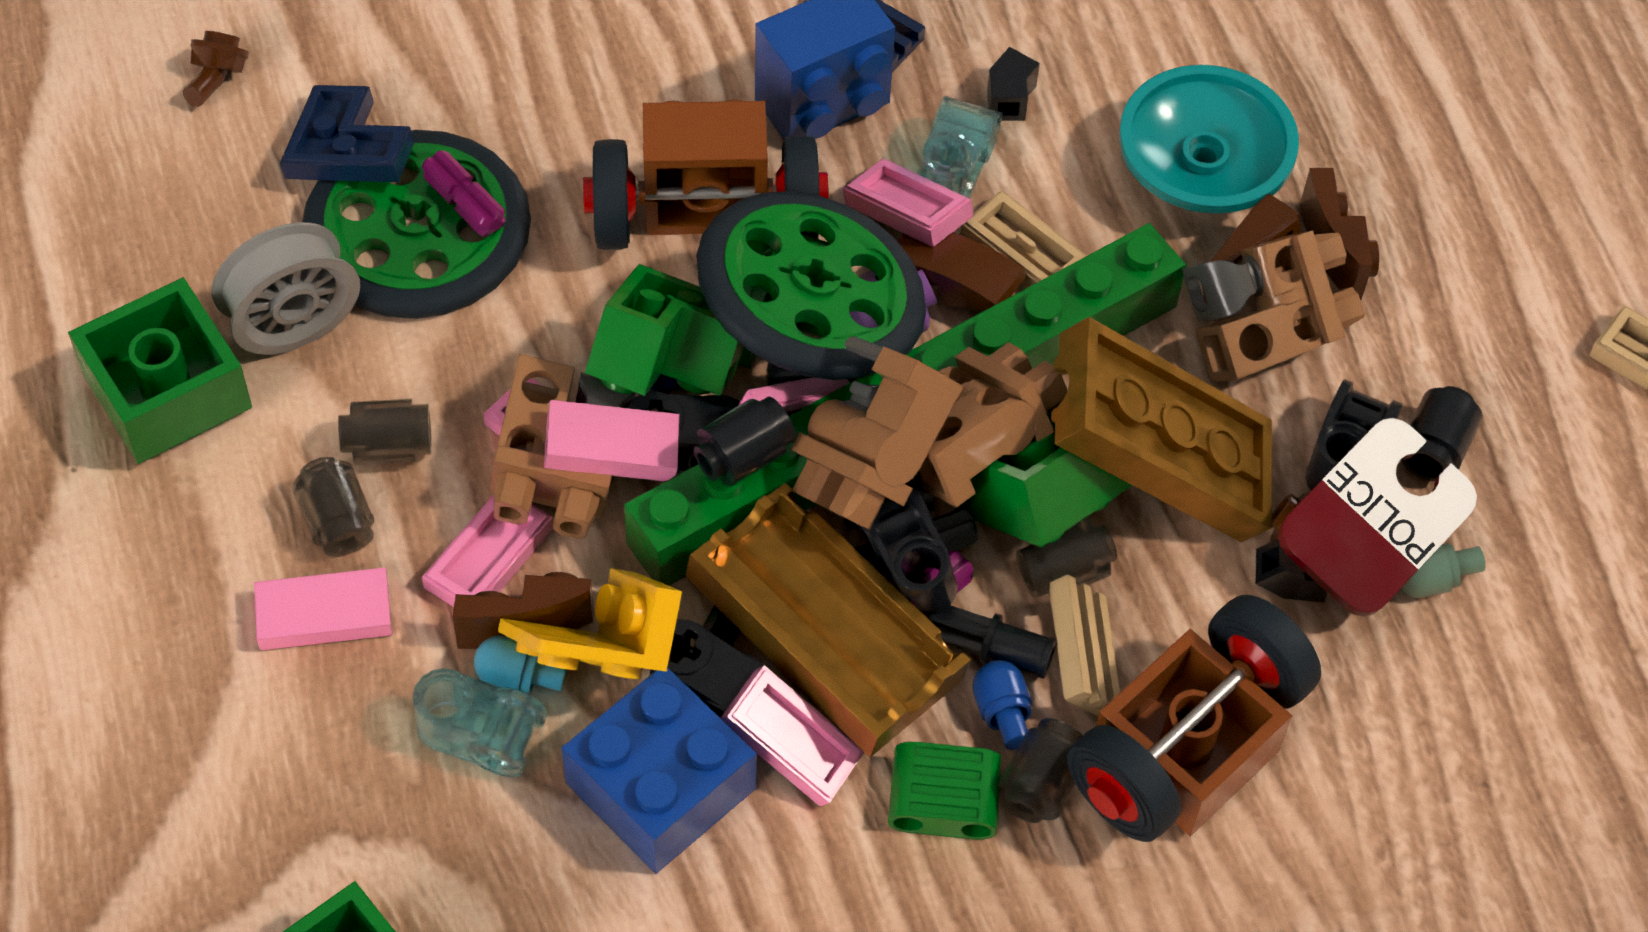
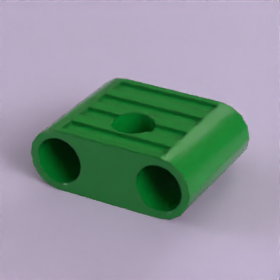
M903 742L896 745L894 749L888 814L889 826L900 832L975 840L994 837L997 833L1001 755L990 749L925 742Z

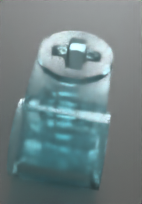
M944 96L937 110L932 130L924 144L922 159L925 168L921 176L970 199L984 163L986 164L989 161L1001 126L1002 113Z
M452 669L432 670L422 676L415 685L412 696L417 734L425 746L434 751L443 752L472 762L491 773L504 777L515 778L522 775L527 764L523 756L534 729L543 727L548 716L546 707L540 701L524 692L511 688H501ZM444 704L454 705L460 709L452 716L439 717L430 713L435 707Z

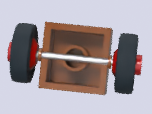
M732 99L718 102H681L673 100L662 103H643L644 181H639V188H636V176L628 167L626 141L619 139H606L594 142L593 177H583L584 214L594 213L595 243L598 249L603 250L628 248V243H630V221L636 214V200H639V206H645L647 235L703 234L719 213L741 199L761 193L793 191L819 195L829 199L828 173L819 172L818 150L815 137H785L782 143V165L775 174V185H773V178H767L768 153L765 101ZM813 231L800 232L803 235L819 238V234Z
M1246 594L1239 595L1227 602L1213 616L1209 623L1208 635L1211 646L1192 629H1189L1099 711L1096 727L1087 731L1069 750L1067 755L1068 768L1078 789L1098 814L1123 834L1138 841L1151 842L1160 837L1175 823L1191 837L1280 751L1293 716L1286 709L1300 703L1315 689L1321 678V665L1314 647L1304 632L1288 615L1270 602L1257 596Z

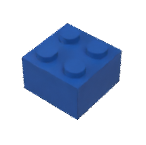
M808 0L755 23V101H765L766 116L783 139L790 136L820 138L831 131L832 128L859 116L872 115L882 106L890 103L895 40L894 24L875 0Z
M668 667L667 672L654 671L561 747L565 783L655 874L661 871L756 790L757 753Z

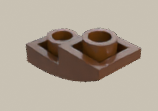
M1310 168L1300 202L1306 231H1313L1314 235L1336 232L1341 235L1347 254L1345 264L1325 271L1339 290L1353 287L1359 294L1360 300H1362L1368 278L1375 277L1378 273V243L1376 240H1369L1365 216H1347V196L1345 192H1337L1334 168Z
M954 232L933 248L904 233L897 240L912 259L916 270L922 269L930 284L941 287L944 303L948 306L983 312L1011 297L1026 278L1024 267L1007 256L982 243Z
M551 572L544 576L525 575L522 598L509 597L496 591H482L475 595L456 594L452 618L458 649H477L486 639L503 635L498 632L500 618L570 629H579L593 622L594 616L591 579L577 578L565 572Z

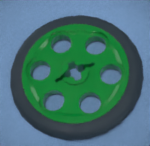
M411 130L415 143L405 168L412 169L418 174L411 183L394 185L389 182L318 180L306 201L302 222L315 223L329 229L339 242L340 259L351 264L356 270L360 279V292L355 306L360 309L386 317L417 319L445 315L472 305L495 290L513 271L528 243L531 223L528 197L515 172L493 151L474 140L443 131ZM437 151L449 152L473 177L472 182L479 183L504 208L506 222L501 229L495 230L494 233L479 242H468L458 236L460 231L469 226V224L454 210L457 204H449L424 179L423 162L426 158L433 157ZM356 203H365L375 209L372 215L360 221H351L342 216L343 211L347 207ZM405 217H411L416 221L426 217L428 227L416 222L406 227ZM367 250H382L389 255L388 260L379 267L367 268L356 262L360 254ZM428 260L442 261L448 266L447 271L437 278H422L415 273L416 268Z
M793 191L761 193L741 199L719 213L702 234L696 255L698 280L710 311L725 331L748 351L777 367L803 376L829 380L863 378L876 373L872 371L875 362L848 351L844 344L849 337L855 336L907 355L911 352L922 334L926 316V303L923 283L912 259L897 240L874 220L845 204L819 195ZM813 231L826 239L829 245L816 246L804 239L800 232ZM756 240L764 242L774 250L776 255H760L748 246L747 241ZM851 267H866L878 276L879 281L870 282L863 280L852 271ZM743 287H760L770 294L773 301L760 302L748 296ZM858 311L868 314L876 321L878 327L868 328L861 326L851 318L849 312ZM795 323H811L817 326L825 337L815 339L805 336L798 330Z

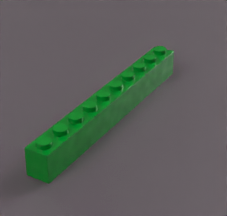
M1149 222L912 349L906 356L919 360L934 370L939 371L948 366H958L954 357L968 347L989 356L1009 342L1023 351L1028 357L1032 369L1043 361L1054 365V360L1059 355L1060 333L1088 317L1125 336L1176 308L1184 277L1182 268L1186 267V263ZM875 373L858 378L855 381L868 385H880L882 377ZM852 382L789 415L796 438L799 433L808 436L810 417L823 402L832 399L850 400L853 394L849 391ZM794 442L786 446V454L732 487L727 486L720 479L715 482L711 481L703 473L699 465H696L625 503L626 544L650 578L668 586L686 577L690 554L709 541L715 532L722 529L727 533L736 528L751 513L760 498L764 495L768 496L784 483L793 489L808 460L791 450ZM793 492L795 500L805 511L817 505Z

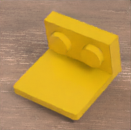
M610 568L608 583L602 585L596 599L595 615L597 622L600 623L598 633L500 618L498 632L517 642L515 651L538 657L537 663L542 665L577 670L579 661L601 666L600 671L609 675L641 679L643 668L667 672L682 591L636 572Z

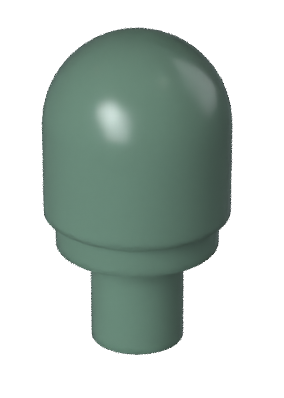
M1450 543L1442 544L1400 590L1414 598H1424L1451 592L1452 588L1460 586L1461 576L1485 571L1484 554L1479 546L1455 551Z

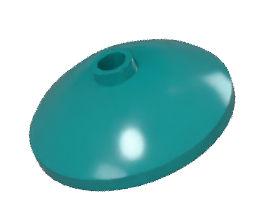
M1188 65L1157 74L1144 82L1132 94L1121 117L1119 144L1123 159L1132 175L1143 187L1158 198L1191 211L1230 213L1251 208L1266 195H1274L1284 186L1295 166L1299 149V134L1296 122L1288 106L1271 88L1258 79L1227 67Z

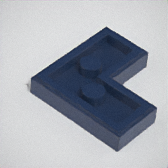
M314 85L280 161L284 178L399 182L415 143L410 126L365 125L374 104L371 90L368 86Z

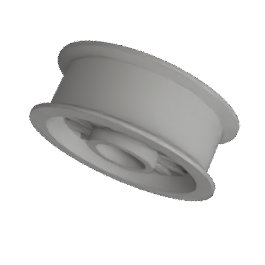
M299 222L266 230L234 250L218 269L212 283L211 294L217 309L225 316L232 318L231 333L241 348L255 354L274 355L293 351L318 340L338 326L357 301L360 292V279L354 267L340 259L339 242L329 229L315 223Z

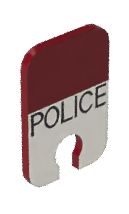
M1395 418L1383 419L1377 423L1286 516L1278 530L1280 547L1286 555L1345 610L1353 615L1362 617L1375 614L1390 601L1472 513L1477 500L1473 484L1452 463L1435 479L1434 489L1430 494L1418 496L1404 490L1396 476L1397 464L1402 459L1411 458L1427 440L1409 424Z

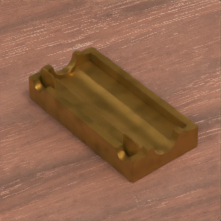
M1091 317L1060 333L1059 355L1054 360V370L1062 375L1069 374L1070 382L1063 401L1051 413V421L1055 423V445L1241 543L1272 529V420Z
M784 483L768 496L764 495L760 498L751 513L736 528L727 533L719 529L711 536L709 541L691 553L686 577L871 758L963 681L971 659L963 652L956 654L945 645L941 631L815 510L808 512L801 508L794 498L793 489Z

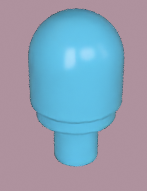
M497 635L483 641L475 652V672L479 679L490 687L516 694L521 692L530 694L534 685L562 691L564 687L567 669L537 663L538 657L515 651L517 642L507 636Z

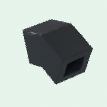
M1008 47L989 69L987 86L989 121H1025L1028 96L1037 86L1039 62Z
M1278 539L1256 549L1255 584L1283 599L1325 602L1327 592L1286 555L1280 547Z

